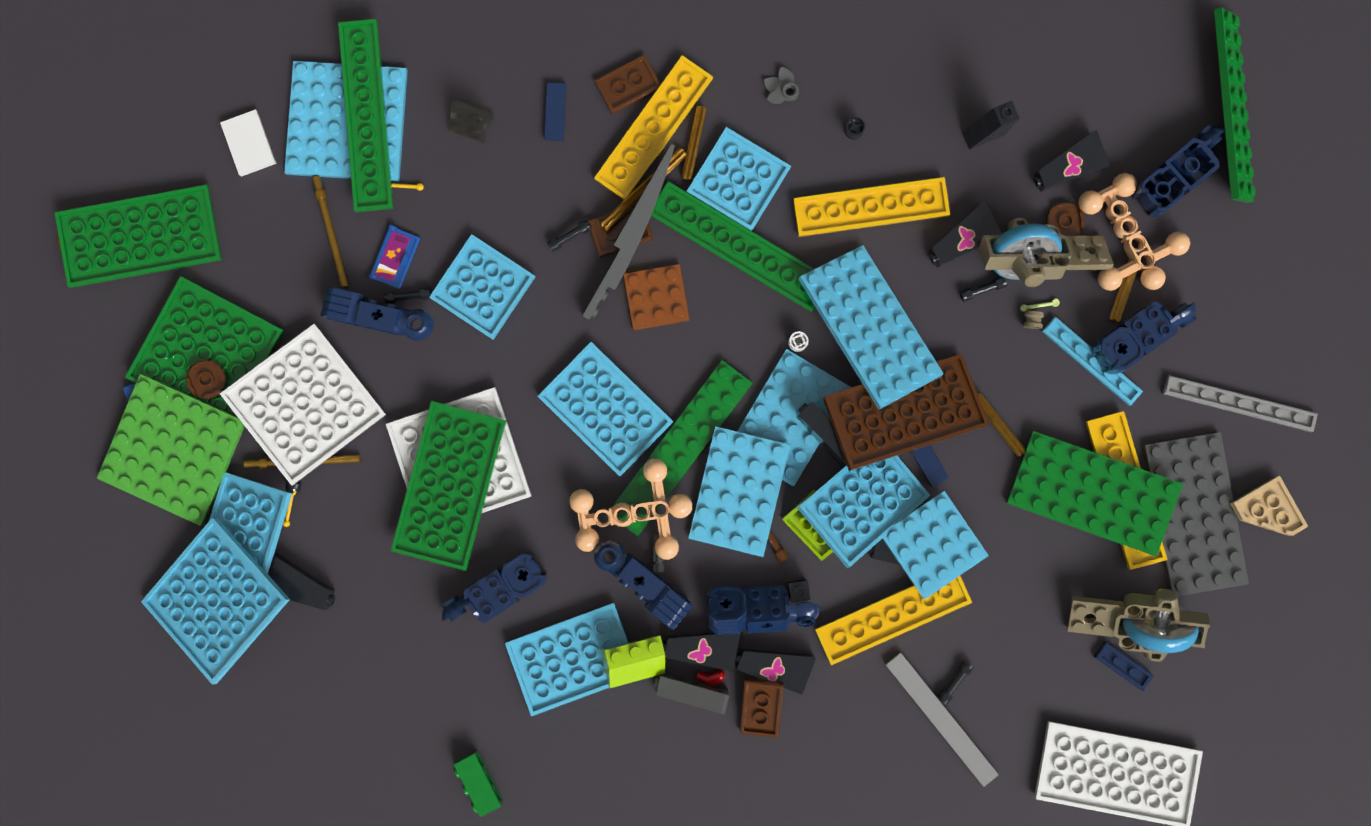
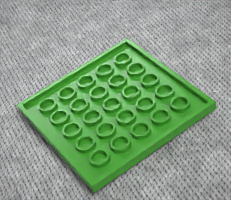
M140 374L97 479L202 526L205 523L223 475L229 466L245 426L237 416L150 376Z

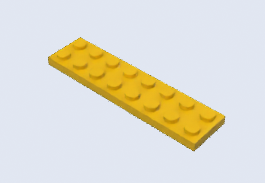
M682 55L594 179L625 200L635 189L713 80V76Z
M945 177L793 199L799 237L950 215Z
M1124 411L1085 422L1095 453L1141 469ZM1163 542L1157 557L1121 544L1128 570L1168 560Z
M958 576L926 599L922 598L913 585L820 626L815 631L830 664L833 665L972 603L961 576Z

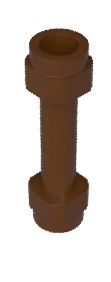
M770 529L768 541L775 551L776 559L778 562H782L789 556L785 549L781 548Z

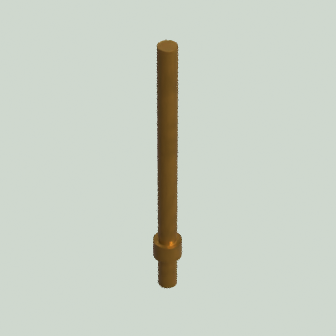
M320 176L312 177L316 190L314 194L316 200L319 201L341 288L347 287L349 285L326 201V190H323Z
M331 456L322 464L361 462V456ZM260 457L258 460H244L245 468L259 467L260 469H268L269 467L276 466L268 457Z

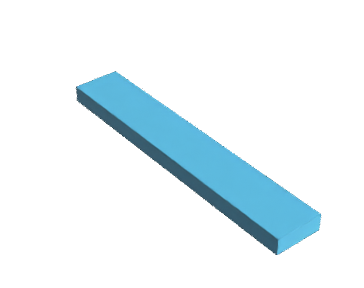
M1053 317L1041 331L1128 406H1131L1143 392L1121 372L1118 374L1105 373L1107 368L1102 367L1096 359L1097 353L1091 354L1092 347L1057 317Z

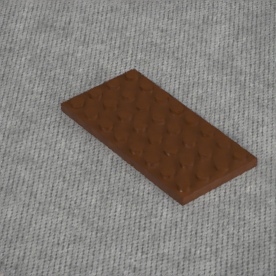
M962 354L936 361L944 373L941 377L880 410L876 407L863 384L826 395L822 398L849 471L989 426Z

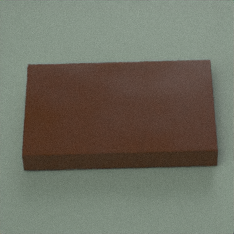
M645 54L594 80L612 115L655 93L661 85Z
M636 205L607 231L601 227L600 222L608 214L588 220L592 227L591 233L599 257L620 250L614 244ZM649 223L639 245L654 240Z
M745 678L740 734L779 738L784 682Z

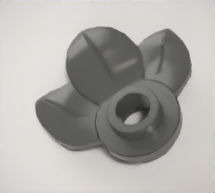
M781 67L778 77L764 79V85L770 92L767 97V101L770 103L781 104L784 101H794L798 98L799 87L794 83V75L788 69ZM787 90H792V91H793V94H792V95H788V94L786 93V91H787Z

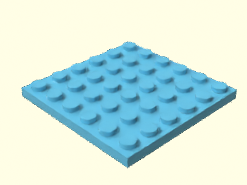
M293 61L284 172L286 175L351 179L342 64ZM382 67L391 181L399 182L408 70L407 68Z
M212 518L141 602L213 685L221 680L290 599L219 519Z

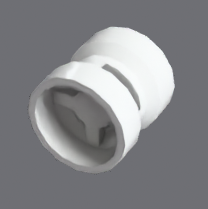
M798 331L790 336L788 345L792 351L801 352L807 347L809 340L805 333Z

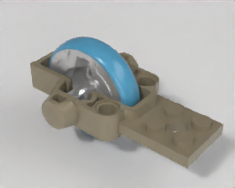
M1024 218L1012 219L1007 224V231L1002 235H983L978 247L984 263V270H994L998 275L1007 279L1022 280L1028 287L1039 286L1044 280L1061 279L1066 270H1109L1114 265L1104 236L1061 235L1059 229L1054 225L1029 224Z
M1159 589L1155 595L1130 593L1124 597L1123 602L1072 596L1067 625L1068 632L1117 637L1119 646L1123 650L1143 652L1147 659L1157 662L1162 661L1168 653L1181 652L1190 647L1205 648L1208 628H1210L1208 613L1188 611L1179 605L1177 594L1169 589ZM1087 614L1095 615V617L1090 619L1086 618L1085 616ZM1123 618V625L1119 626L1120 619Z

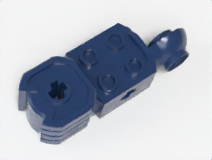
M1209 124L1197 134L1199 139L1193 138L1137 185L1132 198H1138L1139 204L1149 211L1148 216L1159 217L1168 211L1220 167L1219 161L1211 151V148L1224 138L1221 134L1225 131V128Z
M330 286L326 289L323 309L320 314L321 317L336 322L398 336L404 335L412 340L427 338L433 330L434 323L431 315L422 309L409 310L388 303L382 306L383 304L368 299L364 294ZM420 319L421 326L418 329H414L413 322Z
M1154 301L1119 324L1116 329L1094 342L1091 354L1097 353L1096 359L1102 367L1107 368L1105 373L1118 374L1126 371L1140 361L1143 356L1149 354L1178 333L1177 327L1179 325L1181 328H1184L1196 320L1195 302L1187 305L1185 302L1169 313L1162 304Z
M607 539L596 546L594 550L596 565L600 569L610 572L616 578H621L619 582L626 588L632 587L635 590L634 594L642 601L647 599L645 608L666 626L674 630L693 607V604L638 558L626 552L619 542ZM611 550L615 555L614 560L607 561L604 558L605 551ZM637 577H643V582L638 583Z
M523 552L505 563L502 571L498 568L465 589L464 595L459 599L455 596L442 604V621L449 618L452 622L466 613L465 607L469 606L475 617L479 621L486 623L520 601L518 597H526L542 587L546 582L547 574H543L540 563L533 559L535 554ZM521 570L528 572L527 580L521 578Z
M735 585L719 586L712 588L707 593L709 629L717 635L739 634L743 630H747V633L787 631L791 622H797V625L800 627H810L815 624V620L821 611L819 605L806 601L796 605H789L788 591L783 585L744 588V591Z

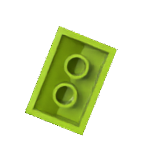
M813 490L785 515L782 520L822 561L833 551L797 508L816 492Z
M655 635L600 650L609 688L665 673V652L661 636Z

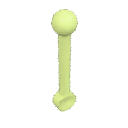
M1058 299L1052 300V302L1028 306L1023 304L1021 305L1020 309L1021 311L1025 312L1027 311V309L1051 305L1053 307H1056L1060 304V301Z

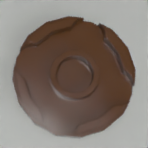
M1063 202L1049 210L1046 216V224L1056 226L1061 235L1078 236L1085 226V217L1080 208L1075 206V204Z
M208 360L199 361L189 369L190 371L186 378L187 386L194 395L200 398H214L226 387V372L216 362Z

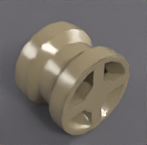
M1025 311L1026 321L1023 323V327L1042 329L1043 324L1041 320L1044 317V313Z

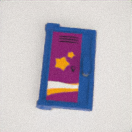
M389 225L368 278L401 289L421 238L399 230L394 225Z

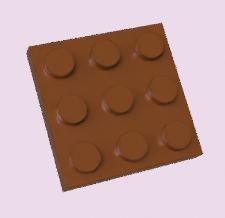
M680 264L624 274L634 331L690 321Z

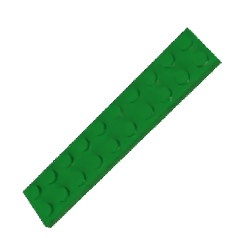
M1218 8L1214 10L1231 200L1250 203L1254 202L1256 191L1254 185H1252L1254 170L1250 163L1252 151L1248 141L1250 139V131L1247 128L1249 115L1245 108L1247 95L1243 83H1245V75L1242 72L1244 60L1240 53L1242 39L1238 32L1240 19L1236 14L1224 8Z
M377 19L338 22L354 211L366 212L394 209Z
M669 181L667 182L657 199L651 217L809 312L813 311L815 306L800 283L799 277L814 270V268Z
M723 360L648 458V460L658 458L667 466V475L662 480L665 500L713 437L715 426L720 427L752 385L750 380ZM644 465L612 507L621 502L636 506L642 502L654 501L651 482L643 474ZM662 504L656 505V512ZM638 507L637 515L645 517L647 515L646 508ZM623 509L619 510L618 518L621 520L627 519L628 513ZM636 520V522H632L626 528L639 536L650 520Z

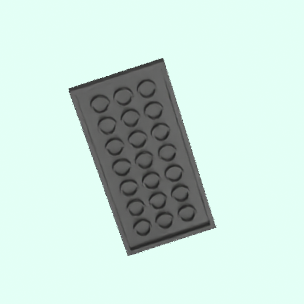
M1221 432L1143 445L1147 470L1149 472L1183 483L1162 541L1168 559L1164 563L1169 590L1174 591L1177 596L1248 585L1249 580L1237 516L1230 505L1234 500Z

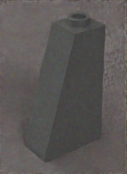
M661 674L660 678H656L653 688L657 690V696L725 715L729 699L728 689L708 686L703 683Z

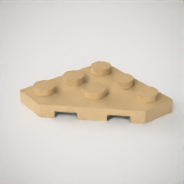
M1280 476L1273 477L1230 503L1240 521L1287 536H1293L1308 527Z

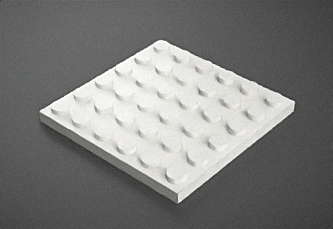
M315 324L220 393L291 485L297 483L386 415Z
M495 387L445 404L506 420ZM429 410L386 424L406 488L409 485ZM507 422L482 513L532 496Z

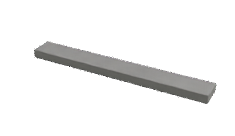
M1170 375L1166 376L1162 393L1308 432H1314L1318 413Z
M898 653L885 664L982 786H986L999 774L905 657Z

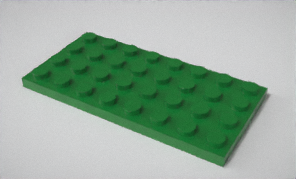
M208 185L54 212L67 287L69 288L222 260Z
M431 401L391 551L467 570L506 426V420Z
M1032 431L1007 503L1157 557L1183 483Z

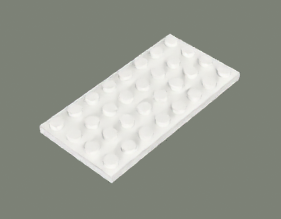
M1048 721L1034 798L1167 825L1190 826L1203 751Z

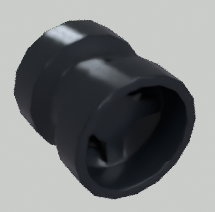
M860 117L850 118L844 130L847 138L851 140L859 139L865 130V122Z

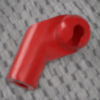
M717 669L716 672L708 675L699 671L696 680L708 686H715L722 683L725 678L724 670Z

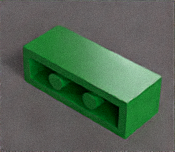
M478 750L455 762L454 773L457 778H461L464 784L462 785L463 791L467 796H470L472 800L471 806L475 813L482 817L502 806L503 800Z

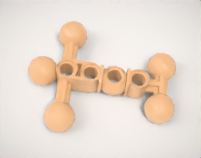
M1128 173L1118 174L1114 178L1112 185L1100 192L1092 190L1084 192L1080 196L1078 204L1083 213L1092 215L1098 213L1103 206V202H1106L1108 206L1105 212L1106 216L1111 220V224L1114 223V233L1118 238L1123 239L1121 243H1124V250L1131 262L1119 268L1112 267L1109 270H1101L1098 275L1099 285L1105 290H1116L1120 287L1123 278L1136 271H1143L1140 277L1141 284L1149 290H1156L1163 286L1166 276L1161 268L1153 265L1156 261L1169 254L1177 256L1185 254L1190 247V239L1185 233L1176 231L1168 235L1165 244L1151 250L1144 236L1140 235L1141 231H1138L1137 221L1134 217L1129 216L1131 212H1128L1127 204L1116 198L1117 195L1121 197L1131 196L1136 190V178ZM1114 206L1120 209L1119 215L1115 214ZM1123 223L1129 226L1128 232L1123 229ZM1132 240L1138 243L1137 249L1132 246ZM1141 257L1146 258L1147 265L1141 263Z
M658 458L650 459L644 464L643 474L651 482L654 501L642 502L636 506L621 502L614 507H610L609 510L603 508L596 513L589 514V510L592 509L594 504L592 494L585 489H578L571 494L569 504L573 511L578 514L580 527L575 536L576 546L584 552L595 550L599 544V535L591 528V525L605 527L611 523V526L626 527L632 522H636V520L647 521L657 519L659 538L655 543V552L662 559H672L679 551V544L671 536L668 513L676 518L687 517L692 510L691 499L684 494H676L667 502L662 481L667 475V466ZM657 504H664L666 506L664 514L656 512ZM638 507L646 508L647 515L645 517L637 515ZM621 509L628 513V517L625 520L618 518V511ZM601 512L608 515V522L602 523L598 517Z

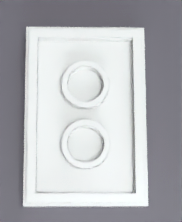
M256 109L220 122L239 176L242 177L277 164Z

